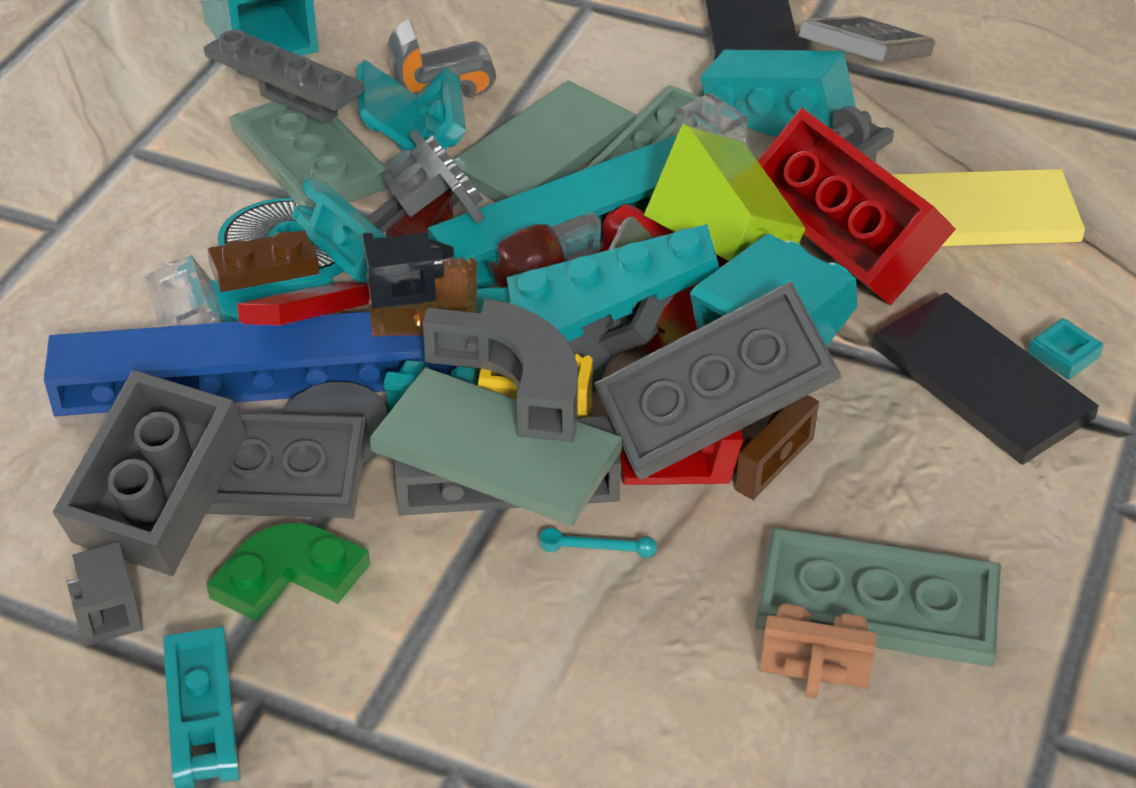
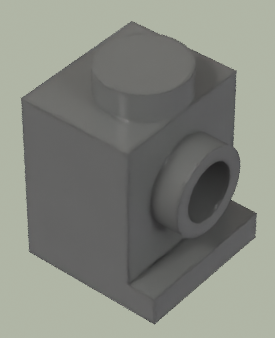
M115 542L72 554L78 578L68 580L67 585L84 647L143 630L120 543Z

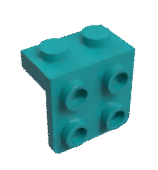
M363 60L356 67L357 79L364 82L365 92L358 96L359 114L368 128L375 132L381 131L393 139L403 151H412L417 147L408 135L415 129L425 140L433 135L444 150L455 146L462 139L466 131L460 76L446 67L416 95L367 60Z

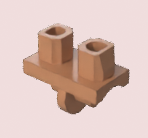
M789 604L781 605L776 616L767 615L760 671L807 679L805 697L818 698L820 682L868 689L877 633L868 632L867 621L864 617L843 613L841 616L835 617L833 626L810 622L811 613L805 607Z

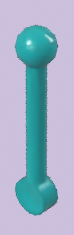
M555 528L544 529L539 535L540 547L546 552H555L562 546L637 552L640 557L651 558L658 549L656 541L649 536L641 537L637 541L562 535Z

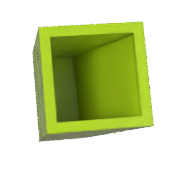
M682 123L644 216L674 232L708 224L715 253L728 261L735 258L768 233L785 242L793 241L800 245V240L805 230L804 225L745 143Z

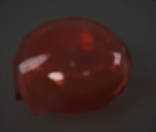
M535 224L521 229L502 240L498 244L499 265L497 266L492 261L489 263L494 281L500 288L508 287L507 277L565 262V255L562 245L551 226L548 224Z

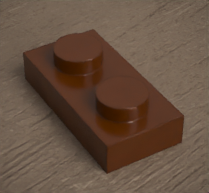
M305 230L281 232L275 236L249 241H231L225 245L208 248L209 265L221 293L319 274L318 257Z
M807 395L773 412L766 427L755 438L750 436L743 441L736 462L738 469L735 490L754 500L814 439L819 406L817 399Z

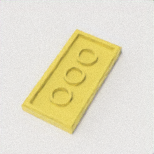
M1062 169L892 174L932 204L956 228L942 246L1082 242L1085 227Z

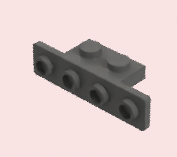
M234 29L223 32L219 38L204 46L205 57L257 78L262 97L325 124L338 116V109L365 92L364 82L282 49L275 44L248 35L240 30Z
M416 129L408 134L417 147L412 151L405 150L395 155L387 163V169L380 173L408 215L412 217L450 189L477 224L484 220L485 217L476 206L483 200L482 196L469 178L464 175L458 165L453 162L447 152L439 145L433 135L425 140Z
M629 217L623 220L609 250L654 237L634 217ZM674 294L660 301L652 296L637 302L635 307L632 308L633 313L616 321H613L610 315L582 327L585 335L568 342L574 355L578 354L582 358L589 355L593 359L592 392L596 391L597 388L594 383L601 380L613 355L632 348L640 349L654 338L658 329L656 324L664 307L671 301Z

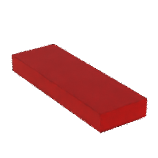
M334 282L238 303L237 306L239 322H243V324L280 326L371 304L367 283Z

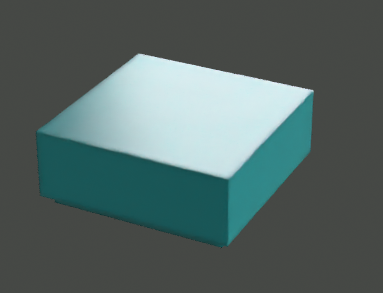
M1062 318L1030 341L1028 353L1069 380L1101 356L1104 343L1065 318Z

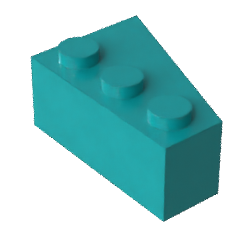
M723 50L700 76L710 116L776 138L801 107L829 128L833 127V117L838 110L845 106L856 108L844 51Z

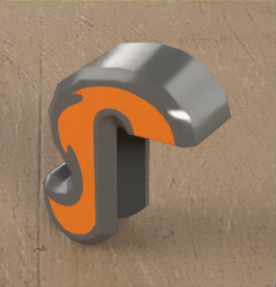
M410 19L398 24L389 37L387 46L388 59L394 78L398 83L416 95L446 67L460 76V84L466 97L472 98L487 92L495 82L496 71L489 52L484 45L477 41L420 54L419 45Z

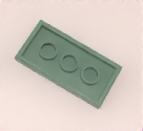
M567 80L454 158L453 162L469 178L479 193L498 202L573 174L600 154L636 118V114Z
M272 101L229 117L232 131L297 205L312 208L316 206V203L302 191L303 184L307 178L327 183L348 203L389 188L380 175L387 168L337 116L325 124Z
M425 367L370 436L371 451L573 526L621 453L622 437L578 421L574 442L518 436L516 399Z
M772 527L755 628L765 629L767 615L776 616L780 606L783 604L805 607L811 613L810 622L831 626L834 625L835 617H839L844 613L862 616L866 619L868 632L877 633L875 648L993 667L997 644L1001 563Z

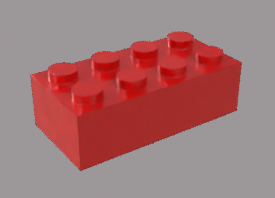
M802 107L758 159V163L804 225L803 235L838 264L846 268L854 277L890 306L956 230L932 204Z

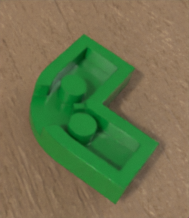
M301 523L275 525L263 529L248 538L207 582L209 599L255 621L260 618L290 582L338 604L370 566L369 550L312 525Z

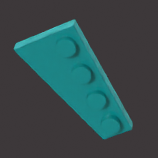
M708 224L690 229H682L675 233L649 240L630 243L589 256H581L540 269L529 270L507 277L511 304L527 309L547 320L569 342L585 335L582 327L610 315L613 321H616L633 313L632 308L635 307L637 302L650 296L660 301L703 281L717 271L719 265Z

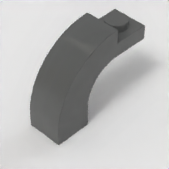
M485 299L481 313L427 308L423 319L425 362L487 369L505 376L518 387V436L574 442L578 419V365L570 344L552 324L527 309Z

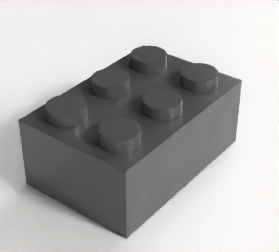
M132 370L52 511L71 542L89 549L119 542L125 561L174 576L247 435L234 401Z

